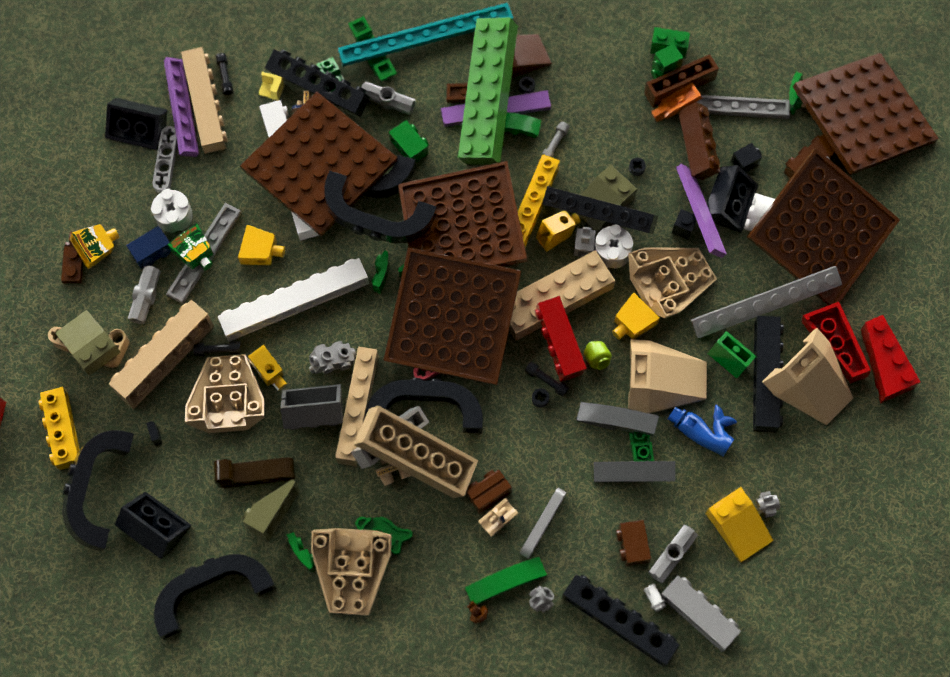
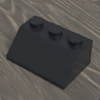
M115 98L107 103L105 138L157 150L161 131L166 127L168 109Z
M738 165L720 167V173L717 175L707 206L714 224L742 233L758 184Z
M146 491L121 507L114 524L160 559L176 547L191 527L190 523Z

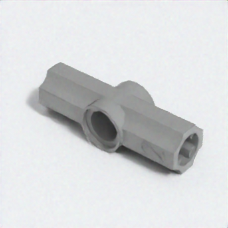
M369 82L363 83L361 87L366 90L365 94L370 97L369 101L380 104L384 109H394L408 115L414 110L416 99L396 93L391 87L383 88Z
M144 266L139 284L133 290V303L128 316L129 321L145 324L150 305L154 304L156 298V286L161 273L159 269L152 266Z
M683 525L648 573L656 581L661 583L665 581L698 537V534L692 528ZM675 550L678 553V557H670L668 551Z

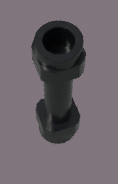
M218 53L215 57L223 83L221 87L223 95H231L234 91L228 76L227 57L225 53Z
M230 341V344L207 346L204 343L194 344V355L205 356V353L218 352L241 353V342Z
M530 362L525 371L533 377L535 375L554 388L555 393L562 397L565 396L569 390L565 383L562 381L559 383L541 371L539 369L540 366L536 363Z

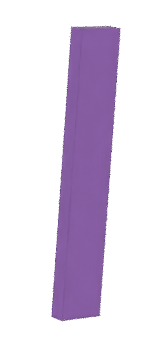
M166 57L164 59V66L179 155L197 157L199 151L183 59Z
M548 90L511 96L508 99L507 112L525 114L551 109ZM465 104L441 108L444 127L463 123Z
M680 164L676 167L709 253L723 258L727 253L698 181L695 177H692L689 167Z

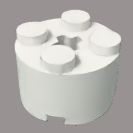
M165 189L153 200L151 211L162 230L175 233V231H182L190 225L193 218L192 209L183 193Z
M755 193L752 201L754 205L749 209L744 229L752 231L775 199Z
M619 225L608 226L597 234L594 251H597L606 267L620 268L629 261L628 254L632 252L633 240L629 232Z

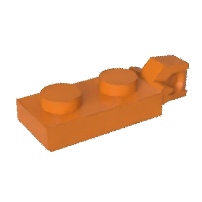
M692 82L661 100V104L658 105L659 108L651 113L656 122L665 118L668 119L679 113V110L701 100L702 96Z

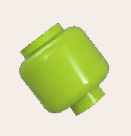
M602 341L589 342L583 352L584 358L593 369L602 370L610 364L612 354Z

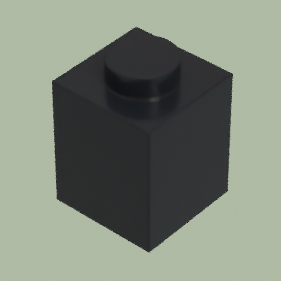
M750 143L734 152L731 162L734 166L738 165L743 171L747 172L760 164L762 154L757 147L755 148Z
M681 209L673 226L672 234L689 240L697 222L695 215Z

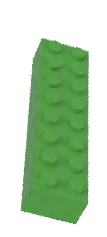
M510 17L476 19L458 158L467 165H490L500 163L518 30L517 24Z

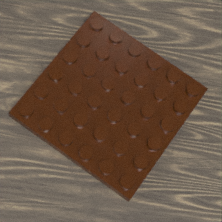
M881 53L798 81L793 85L799 98L850 175L933 144L939 139Z
M316 92L240 165V168L322 237L337 222L327 208L324 193L325 181L329 171L347 176L348 186L343 199L349 207H352L398 161V157L321 94Z
M814 148L747 238L797 280L836 266L842 285L816 294L827 305H831L842 300L900 219L817 148Z
M507 161L398 184L404 221L413 215L418 201L437 207V214L430 229L420 238L408 242L409 248L501 267L528 262Z
M408 247L383 361L498 385L522 271Z

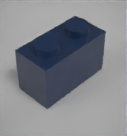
M159 226L126 245L141 269L144 266H152L154 261L168 256L171 252L168 246L169 240Z

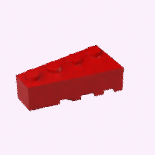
M560 296L537 303L536 310H534L537 320L541 321V331L544 339L547 340L548 351L553 358L560 382L582 375L587 368Z
M840 302L803 315L801 322L809 333L818 328L830 342L843 375L850 384L869 376L871 369Z
M881 315L865 322L861 328V333L875 377V385L878 388L880 403L915 389L921 381L885 317Z

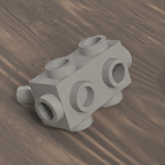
M342 341L335 342L330 347H326L325 344L318 345L309 356L311 365L309 371L311 373L323 372L327 374L336 369H349L356 358L355 349L350 348L349 343L343 344Z

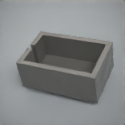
M341 384L282 390L281 415L283 428L296 430L300 427L315 428L320 425L335 426L343 423Z

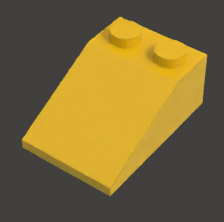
M741 487L708 508L705 513L740 563L773 542L754 504Z

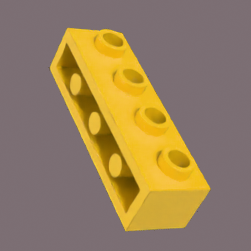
M64 387L41 392L39 406L41 411H44L45 417L42 418L44 428L48 430L46 441L48 447H51L52 454H50L51 464L55 465L59 470L69 468L70 464L74 463L80 448L69 395Z

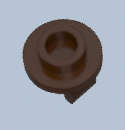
M474 601L467 606L472 613L470 620L473 623H481L487 618L488 609L486 606L478 607Z

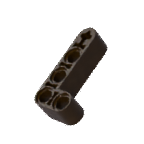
M286 457L233 463L228 459L214 461L215 483L219 488H231L291 481L295 479L294 459Z

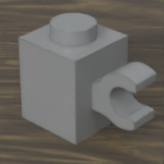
M589 227L577 228L574 256L583 257L593 252L595 230Z

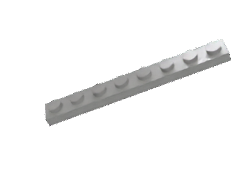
M833 266L691 319L697 338H701L757 317V315L768 313L842 285L837 267Z

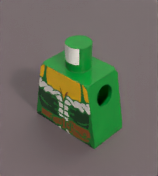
M197 223L168 243L171 252L191 269H195L199 265L203 270H208L212 267L213 263L209 257L213 255V251Z

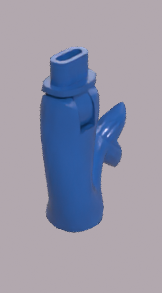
M715 405L713 416L714 434L701 417L692 412L686 413L685 409L682 411L675 407L668 417V420L674 423V427L678 428L689 439L722 457L734 441V438L726 433L724 427L736 424L737 421L732 417L724 416L722 409L718 405Z

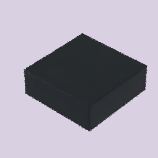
M155 422L146 423L154 445L162 444L161 435Z

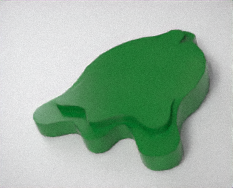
M359 517L355 523L359 530H376L391 534V553L394 555H399L402 543L411 540L413 537L410 529L398 528L385 517Z

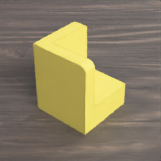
M262 72L263 82L259 95L279 100L285 86L283 77Z

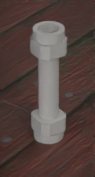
M560 122L556 128L557 133L548 149H544L543 155L554 157L556 147L562 137L566 136L570 128L567 123Z

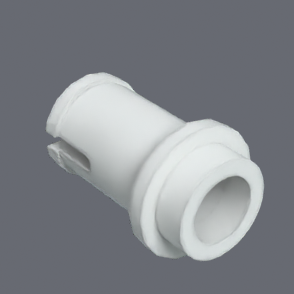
M655 584L644 589L652 604L651 608L655 612L666 607V601L662 599Z

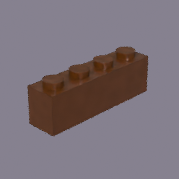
M709 54L647 82L644 94L652 108L661 104V100L692 82L698 88L715 80L719 68Z
M695 102L678 112L691 175L699 180H705L720 173V161L716 154V143L712 135L713 128L708 117L709 110L706 106Z
M824 134L821 136L817 135L811 141L809 147L804 146L796 158L792 157L786 162L784 173L790 179L814 148H817L821 153L829 157L830 160L837 156Z

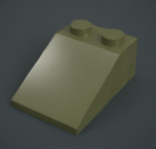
M609 165L581 195L626 207L635 199L637 188L612 165ZM577 214L596 233L608 223Z
M87 310L55 332L89 376L121 353Z
M289 481L253 504L251 509L248 508L245 511L243 523L249 531L269 542L300 492L296 481Z

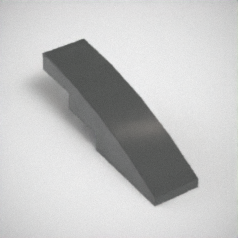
M581 402L576 421L610 430L618 429L633 434L635 431L654 436L659 416L615 406Z
M675 461L594 462V482L676 481Z

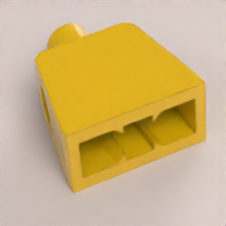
M561 211L541 222L536 239L546 252L572 236L575 226L580 223L579 216L576 213L570 216L567 211Z
M247 225L238 259L240 264L271 265L273 256L284 257L285 247L276 245L277 240L274 234Z
M633 293L616 314L614 322L618 326L612 333L619 340L626 334L631 339H635L656 326L660 317Z

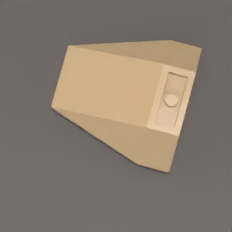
M645 247L628 254L632 284L642 301L658 316L663 318L683 311L717 280L699 248Z
M816 328L802 341L805 346L782 369L775 368L762 382L775 397L827 425L853 399V396L830 342Z
M630 339L631 368L628 409L651 414L706 400V361L650 340Z
M246 354L207 357L186 403L185 424L207 433L248 430L264 418L265 401Z
M342 528L312 530L311 552L329 613L370 614L391 556V534L376 530Z

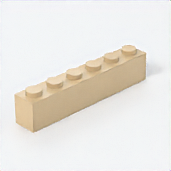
M202 47L183 51L181 54L203 151L206 154L226 149L225 142H228L226 132H222L221 128L224 126L222 115H218V111L221 108L219 100H215L214 95H217L215 84H211V80L214 77L212 69H208L207 64H210L208 53L204 54Z
M358 346L335 457L338 464L357 467L358 462L351 452L357 448L354 442L364 422L366 408L371 398L379 358L377 349Z

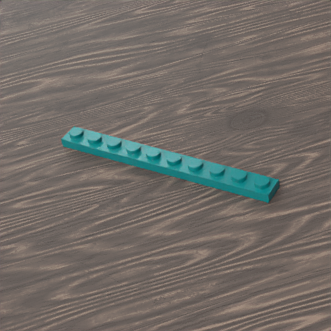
M507 2L339 47L338 53L344 67L474 32L476 19L510 17L513 20V15Z

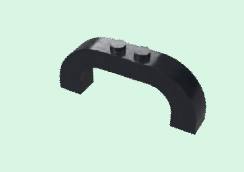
M397 155L398 161L394 164L392 170L382 176L363 196L384 198L398 193V184L411 181L416 168L415 159Z
M329 171L325 181V199L331 216L340 225L352 230L353 233L368 235L375 241L382 240L395 244L414 241L430 229L437 214L436 206L418 201L416 209L410 218L402 222L388 221L353 209L345 203L343 197L348 186L347 176Z
M412 378L411 380H398L388 383L374 393L365 412L366 417L368 410L376 406L389 410L393 404L403 400L448 402L457 406L462 412L463 433L482 434L483 430L482 410L476 397L465 387L452 382H442L440 379L423 381L421 378Z
M111 430L94 436L81 447L74 463L69 466L67 473L70 476L69 482L65 483L62 492L65 495L62 508L63 520L70 535L85 547L98 551L104 550L110 529L99 527L89 522L83 511V502L94 461L103 452H113L120 455L128 454L134 433Z
M231 554L217 559H207L203 562V565L197 568L193 566L186 569L185 573L175 577L162 589L154 608L155 626L159 637L163 640L182 632L177 618V607L181 599L187 594L233 574L245 576L250 580L257 596L276 589L275 583L266 568L249 556Z

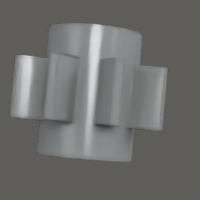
M770 491L761 493L760 498L756 499L759 513H765L766 517L775 516L776 510L780 509L777 495H771Z
M539 586L529 593L532 597L529 603L535 611H542L544 613L554 606L552 602L554 595L549 588Z

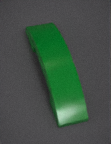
M364 16L348 23L356 43L375 38ZM386 56L367 60L369 66L381 82L397 75L395 68Z
M536 557L491 574L465 587L470 601H474L478 605L501 593L545 577L547 573L540 557Z

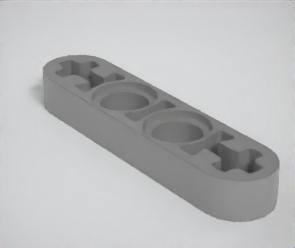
M172 126L163 128L160 135L152 182L155 191L159 194L171 187L178 145L176 131ZM172 132L173 135L170 136V143H168L166 135ZM170 148L172 152L170 155H163V150ZM162 165L169 166L166 172L160 171ZM161 177H163L165 185H162V188H159L158 185L161 184Z
M560 488L556 489L520 552L522 556L530 558L567 492Z

